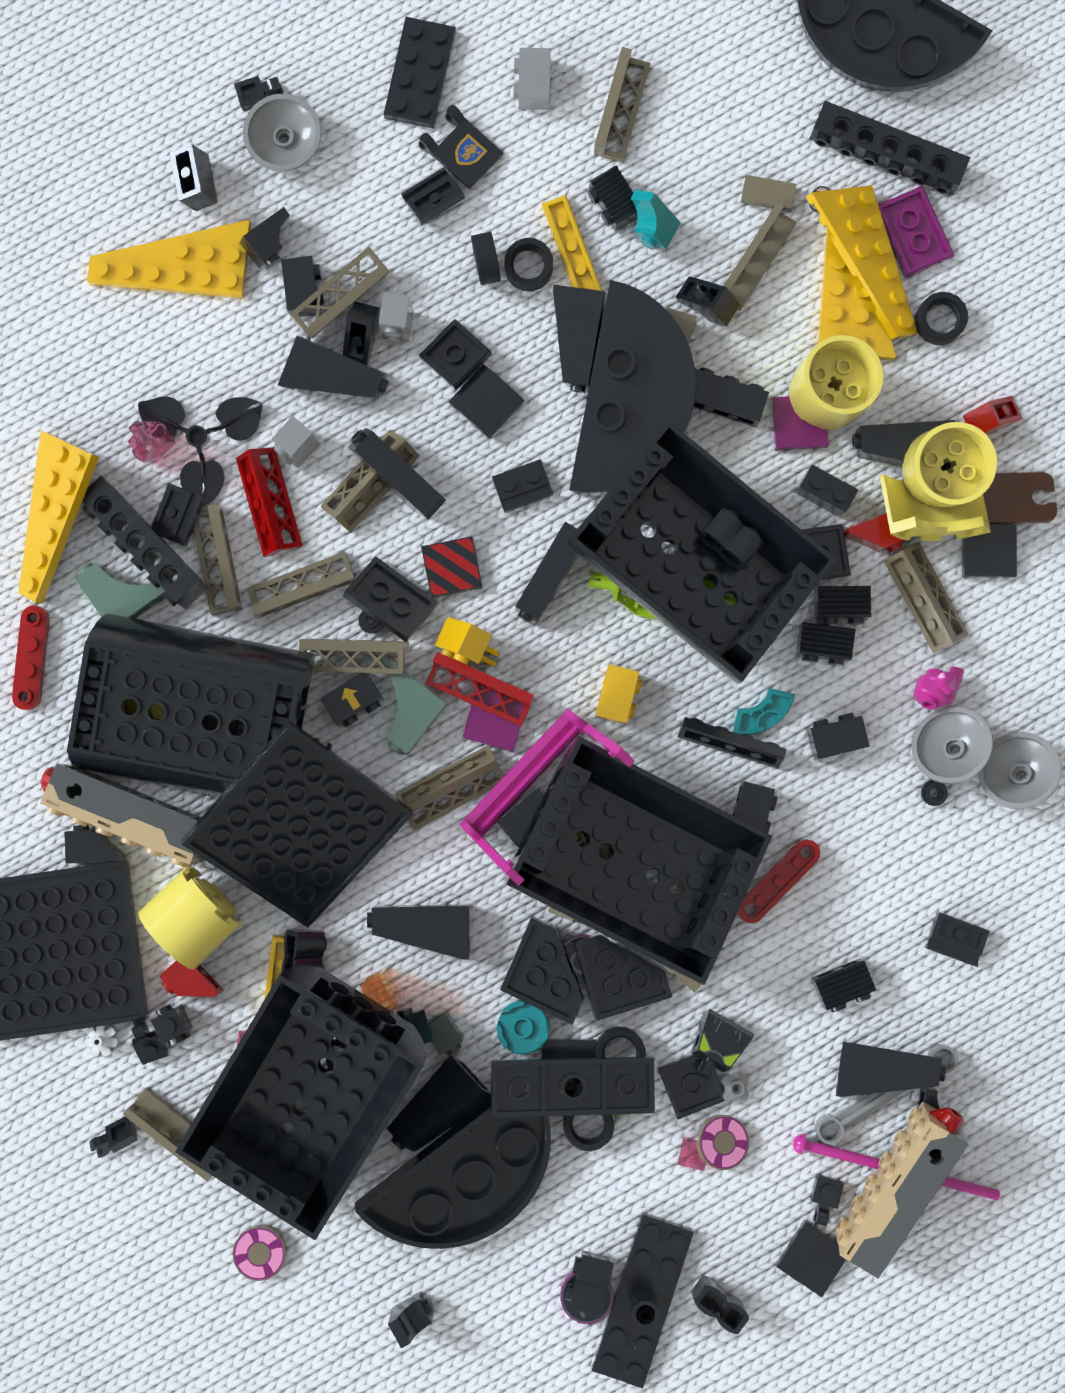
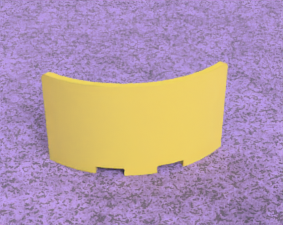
M885 474L880 475L891 535L904 540H910L912 536L920 537L921 542L940 541L941 536L956 535V539H963L991 532L983 494L965 504L948 508H937L924 504L914 498L903 480H897Z

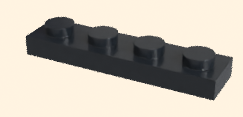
M685 717L677 736L681 739L777 769L783 762L787 750L774 742H763L754 739V737L748 734L731 732L723 726L706 724L697 718Z

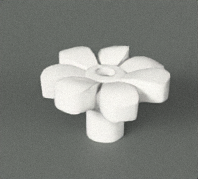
M106 1025L88 1028L86 1034L90 1038L84 1040V1047H92L90 1054L95 1057L100 1055V1053L105 1057L112 1053L110 1047L115 1048L119 1044V1039L112 1037L116 1034V1029L112 1026L106 1030Z

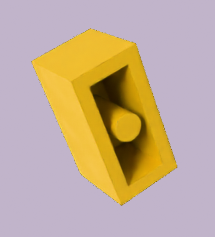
M608 664L595 717L621 724H627L628 719L633 720L636 704H632L634 693H640L643 679L638 678L639 671Z

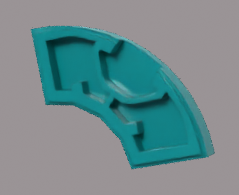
M769 688L765 698L758 705L751 708L737 709L732 732L754 735L770 729L788 713L795 694Z

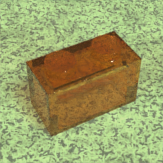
M388 967L364 978L359 983L364 995L390 1011L396 1008L397 1002L402 996Z

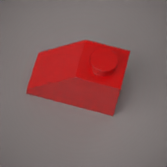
M1013 396L988 401L963 415L965 423L979 428L986 435L1023 419Z
M887 513L847 528L844 531L845 538L877 552L887 550L888 553L903 548L902 543L906 541L891 535Z
M175 961L159 976L163 980L162 986L172 995L175 993L177 996L216 997L224 991L201 965L195 970H191Z

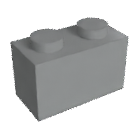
M520 48L519 58H514V74H519V83H514L513 99H518L519 109L549 110L551 48Z
M383 293L379 326L383 338L387 339L389 343L402 344L403 341L409 342L414 313L410 296Z
M294 416L272 438L276 445L274 450L278 453V456L288 465L294 463L298 467L320 445L314 434Z

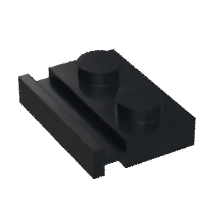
M445 167L401 194L403 201L408 205L421 226L465 199L463 191L452 176L448 174Z
M541 459L492 476L504 513L554 496Z
M168 483L151 527L161 537L187 547L206 498Z
M937 911L929 933L928 942L924 948L978 967V961L980 956H982L990 930Z

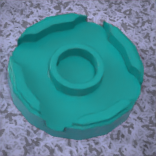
M518 1001L504 1008L496 1028L498 1038L506 1049L516 1054L527 1055L535 1053L545 1045L549 1038L551 1027L546 1012L523 1001Z

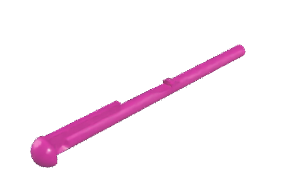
M804 1133L796 1135L792 1142L793 1149L800 1155L806 1150L874 1169L879 1168V1158L818 1142H810L806 1140V1134ZM948 1176L941 1185L996 1201L1000 1197V1191L997 1189Z

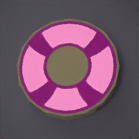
M714 1115L707 1118L699 1128L696 1148L700 1158L707 1165L718 1170H730L737 1167L745 1159L749 1150V1136L746 1127L738 1119L730 1115Z
M263 1224L254 1225L244 1230L234 1243L232 1252L234 1265L239 1273L247 1279L255 1281L268 1280L278 1274L287 1256V1247L281 1233L272 1226Z

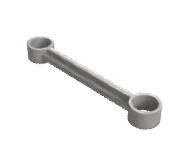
M945 1044L932 1046L927 1056L934 1057L936 1052L941 1049L950 1051L951 1061L946 1066V1073L953 1071L958 1063L956 1052ZM907 1090L869 1094L836 1116L831 1114L822 1115L815 1123V1132L822 1142L830 1145L836 1144L843 1138L846 1128ZM828 1120H832L837 1123L838 1132L833 1138H824L820 1134L821 1125Z

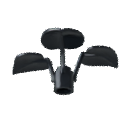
M164 396L138 403L141 421L153 437L162 441H170L175 438L178 429L186 433L187 442L196 448L200 462L190 461L184 465L180 473V483L183 489L206 498L202 507L211 503L218 496L225 478L223 468L217 461L205 462L202 448L209 443V434L225 429L226 434L231 439L247 440L257 431L263 408L259 401L251 398H230L222 402L216 410V417L222 423L220 426L205 429L199 425H194L187 429L180 425L185 419V411L182 404L176 399Z

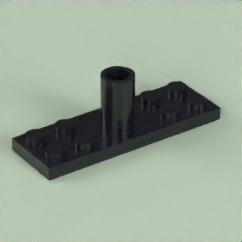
M654 1057L491 1060L492 1118L655 1113ZM570 1078H573L572 1087L565 1090V1083Z
M642 1212L614 1296L613 1305L591 1367L593 1372L643 1389L694 1234L693 1229Z

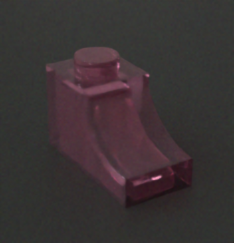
M135 421L129 427L133 436L127 442L132 447L134 456L142 462H156L177 443L162 422Z

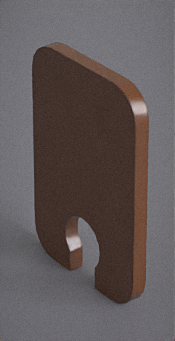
M1045 472L996 473L992 484L983 493L989 524L1048 523L1054 520L1057 516V503L1048 502L1045 505H1039L1032 498V493L1036 490L1054 492L1053 477Z

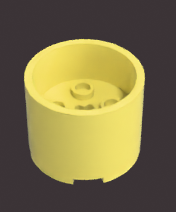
M837 335L822 340L810 351L792 376L791 383L789 384V397L794 411L802 420L824 430L833 431L848 426L878 397L883 385L881 361L876 352L867 343L856 337Z
M963 422L945 423L921 434L910 444L902 464L903 480L912 496L929 506L948 508L965 504L980 497L992 484L997 470V455L993 443L979 428ZM944 463H950V468L946 471L941 470V466Z
M186 866L139 910L138 915L150 935L170 956L183 966L195 970L239 929L244 922L240 918L236 919L234 914L237 912V909L213 882L210 883L205 878L200 879L198 877L200 872L192 866Z

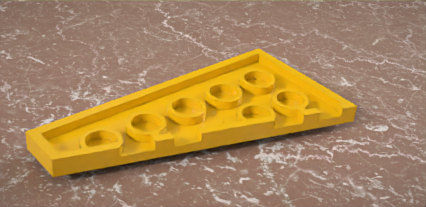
M873 186L812 192L806 196L809 204L812 205L814 203L821 216L818 219L823 226L827 225L834 236L832 242L853 277L857 275L864 286L861 289L866 298L870 296L876 306L875 314L891 340L911 337L918 333Z
M249 219L90 256L87 282L90 285L243 298L248 254L239 242L245 234L251 231V221Z
M826 226L817 344L832 336H852L867 343L876 352L880 360L894 361L896 355L893 343L875 314L876 306L870 296L866 298L861 289L864 286L857 275L853 277L832 242L834 236L828 226Z
M44 431L40 433L18 592L26 598L41 604L45 600L99 459L98 456Z

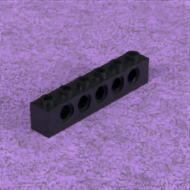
M824 101L809 138L818 146L831 147L838 150L844 156H854L869 166L877 165L886 169L892 175L905 176L910 178L915 184L928 185L935 188L938 193L953 195L971 158L828 101ZM840 128L844 130L845 135L837 134L834 129ZM859 138H866L870 144L861 143ZM883 147L891 148L894 153H886L883 150ZM907 157H914L918 163H911ZM931 166L939 167L942 173L933 171Z
M100 476L87 488L82 501L85 505L82 508L83 511L93 520L96 517L101 523L98 527L109 537L113 534L117 539L114 544L123 553L129 552L133 556L130 561L140 571L145 569L150 574L146 578L157 589L162 587L166 591L163 596L174 607L179 604L184 609H187L209 588L106 479ZM112 506L111 510L106 513L107 509ZM128 523L126 529L122 530L123 526ZM145 540L144 544L138 548L139 543ZM161 557L160 562L154 566L155 561ZM175 575H178L176 581L173 582V583H170V582H171V579H172Z

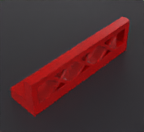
M275 447L248 449L236 457L263 557H270L280 551L299 549L303 546L277 453L274 450ZM268 455L271 464L269 469L262 465L260 456ZM269 479L277 486L278 491L276 494L268 488L267 482ZM276 504L284 510L285 516L283 519L275 513L274 507ZM283 528L290 533L291 543H284L281 534Z
M439 652L436 653L433 659L434 665L425 682L426 685L522 727L534 701L533 694ZM439 668L448 671L452 678V682L444 685L438 684L433 680ZM453 674L462 678L455 680ZM466 680L474 683L477 692L465 696L460 693L457 684ZM453 685H454L456 691H454V690H452V689H450V688H447V687H450V686H453ZM477 685L482 686L486 689L479 691ZM493 691L498 694L501 703L491 707L485 705L481 694ZM501 695L509 698V700L503 702ZM475 696H478L479 699H480V702H479V701H476V700H474V699H472V698L475 697ZM512 702L524 705L519 719L508 715L505 705ZM502 707L504 713L497 710L496 708Z

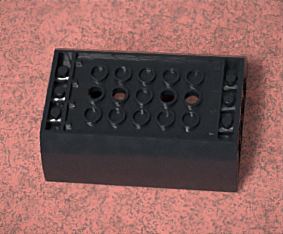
M667 420L566 543L736 684L744 681L837 560V558L669 420ZM722 508L736 512L743 525L755 529L764 542L752 559L740 571L731 567L719 553L713 551L699 538L700 533ZM641 526H650L654 532L653 537L643 536ZM668 542L672 544L674 554L668 555L664 553L662 543ZM705 576L712 577L715 581V588H707L703 583V578ZM725 593L734 595L736 598L734 606H729L725 603Z
M105 614L96 622L84 645L67 745L69 760L78 769L221 796L288 720L302 729L316 654L130 617ZM127 699H133L137 703V711L134 714L128 713L124 708ZM154 704H159L164 709V716L161 719H156L151 714V708ZM211 714L217 718L218 726L216 729H208L205 726L204 719L207 715ZM234 720L243 722L245 726L243 734L237 735L232 731L231 724Z
M579 736L556 768L511 860L514 863L512 867L523 877L524 881L518 886L506 875L505 884L662 965L705 985L773 836L634 764L630 767L618 758L611 757L607 750ZM578 832H584L588 836L589 841L585 847H580L575 842V835ZM602 844H607L612 849V855L609 859H603L599 855L598 850ZM650 868L656 869L659 873V880L654 884L650 883L646 878V872ZM674 880L679 881L683 887L682 893L678 896L673 895L670 891V884Z
M312 966L289 968L277 977L175 1153L308 1237L316 1240L423 1068L426 1061L424 1042L414 1025L323 968ZM334 1037L347 1046L345 1048L337 1047L334 1043ZM321 1059H330L334 1068L325 1069L321 1065ZM295 1102H304L308 1111L301 1112L297 1110ZM282 1123H291L295 1128V1132H286L282 1127Z

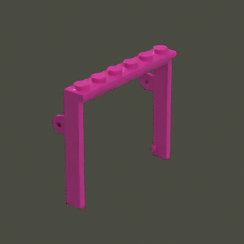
M569 709L555 721L459 824L518 886L524 879L512 867L514 863L510 859L506 861L483 836L566 747L582 732L607 750L611 757L618 758L629 767L635 762L622 747Z

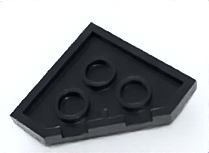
M533 916L528 923L500 990L573 1025L584 1001L583 993L558 928Z
M597 934L573 942L596 1021L672 997L664 970L620 947L604 936Z

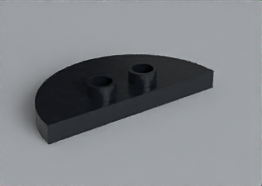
M796 0L802 29L808 42L820 59L844 79L856 85L878 91H911L933 85L948 78L965 66L979 52L993 31L941 0Z
M610 280L569 488L571 492H609L667 420L683 433H686L695 406V365L686 337L678 323L659 302L635 287Z
M490 1101L457 1123L354 1202L355 1212L374 1230L392 1240L413 1247L445 1249L480 1241L496 1233L515 1219L537 1192L547 1169L550 1156L551 1130L549 1117L492 1118Z

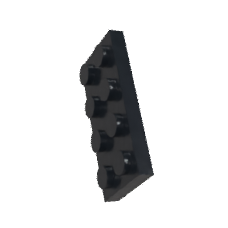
M405 17L384 109V119L432 129L435 128L456 35L455 26Z

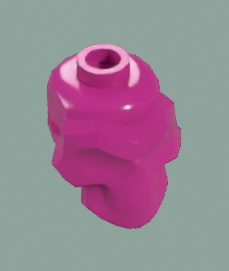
M953 666L949 672L939 669H928L926 674L917 679L913 693L915 700L923 708L930 710L950 705L954 701L956 692L963 680L964 669Z

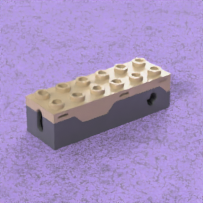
M56 763L55 767H49L44 771L40 781L44 791L40 804L48 807L47 812L60 817L62 815L71 816V821L81 826H96V832L109 837L112 835L122 837L121 842L133 847L137 845L147 847L146 852L158 857H161V855L172 857L170 862L182 867L201 863L203 858L181 843V839L201 818L200 816L87 770L75 768L72 764Z
M922 1102L919 1108L915 1107L908 1117L909 1123L904 1130L900 1129L893 1140V1147L889 1152L886 1151L881 1156L879 1168L875 1174L871 1173L867 1177L864 1184L865 1189L860 1196L856 1195L846 1218L841 1217L836 1225L835 1231L840 1256L879 1279L969 1145L962 1129L964 1118L950 1107L936 1110L927 1103Z

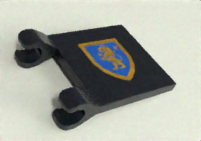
M451 105L446 111L445 119L456 126V128L439 146L428 133H423L419 138L418 146L421 150L434 157L470 190L504 153L472 125L455 105Z

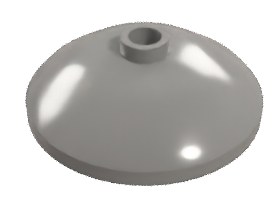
M275 94L263 98L248 112L243 125V139L248 153L259 165L276 172H288L304 166L314 157L321 142V125L316 112L306 101L290 94ZM288 137L289 141L287 143H282V138Z
M946 707L932 712L920 722L912 739V755L916 765L925 776L942 784H959L973 779L985 769L993 752V736L988 724L980 715L963 707ZM954 748H960L958 754H952Z
M1016 732L1004 735L993 741L991 759L985 769L978 774L984 792L992 801L1005 808L1023 810L1036 807L1053 795L1060 783L1062 768L1056 750L1048 741L1032 733ZM1024 773L1027 775L1024 780L1017 779L1019 774Z

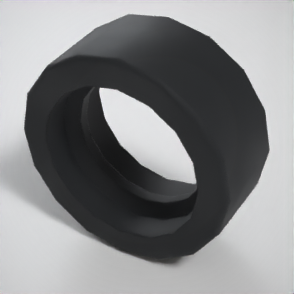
M485 232L471 235L480 284L486 285L500 282L501 275L492 233Z
M522 238L515 241L505 254L504 268L508 281L515 288L522 291H535L544 287L549 282L553 273V256L550 248L536 238ZM535 251L542 256L544 269L538 277L524 279L515 272L514 260L519 253Z
M938 292L930 295L919 306L915 315V326L918 334L924 341L933 345H945L953 342L964 331L968 323V310L965 303L957 295L950 292ZM943 304L950 307L955 313L956 324L950 332L939 333L928 325L926 314L932 306Z
M616 1026L607 1029L599 1036L595 1045V1058H605L607 1044L614 1038L624 1037L634 1044L636 1057H646V1049L641 1037L634 1030L627 1027Z
M602 1115L604 1129L598 1137L590 1140L583 1139L575 1133L573 1129L574 1116H564L563 1128L565 1136L574 1147L580 1150L594 1151L601 1149L609 1142L613 1135V1116Z

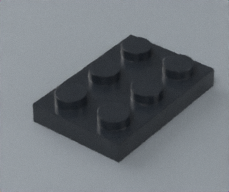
M376 556L343 594V597L405 642L410 640L439 603Z

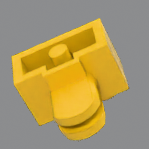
M447 617L434 644L443 650L441 654L466 665L471 661L477 664L482 662L488 666L495 667L496 662L483 656L485 652L497 658L501 654L488 646L492 634L473 624Z

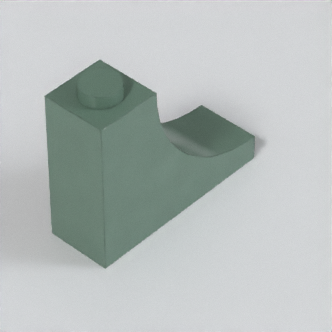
M90 563L80 569V574L75 577V580L101 617L105 614H113L136 619L165 599L163 595L166 591L162 587L157 589L153 584L132 585L120 582L98 563L94 565ZM172 578L170 583L175 582L176 579Z
M386 656L381 659L388 668H398V665ZM407 672L405 674H388L397 696L395 721L386 736L391 741L388 746L399 755L403 751L406 754H410L447 707V704Z

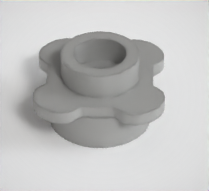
M740 1074L738 1077H731L730 1075L723 1077V1099L726 1102H732L737 1099L743 1102L748 1100L747 1076ZM734 1086L738 1087L737 1091L733 1090Z

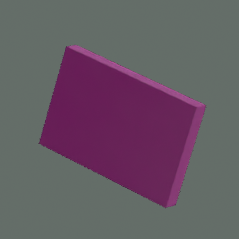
M923 185L878 204L891 248L905 278L954 257L952 248Z

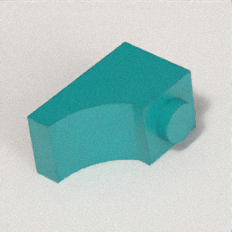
M635 190L631 197L637 211V227L634 232L641 238V243L645 247L652 250L655 248L666 250L681 222L655 193Z

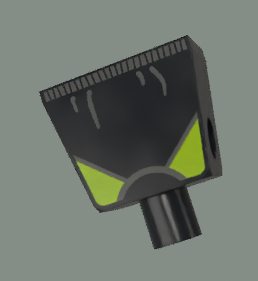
M711 1009L707 1010L701 1017L691 1051L693 1056L702 1060L696 1073L707 1080H711L716 1069L721 1072L730 1070L755 1034Z

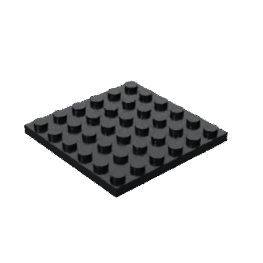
M288 720L181 839V843L309 928L414 813L406 804L292 721Z
M128 860L0 878V1041L132 1022L141 1017L145 1020L149 1018Z

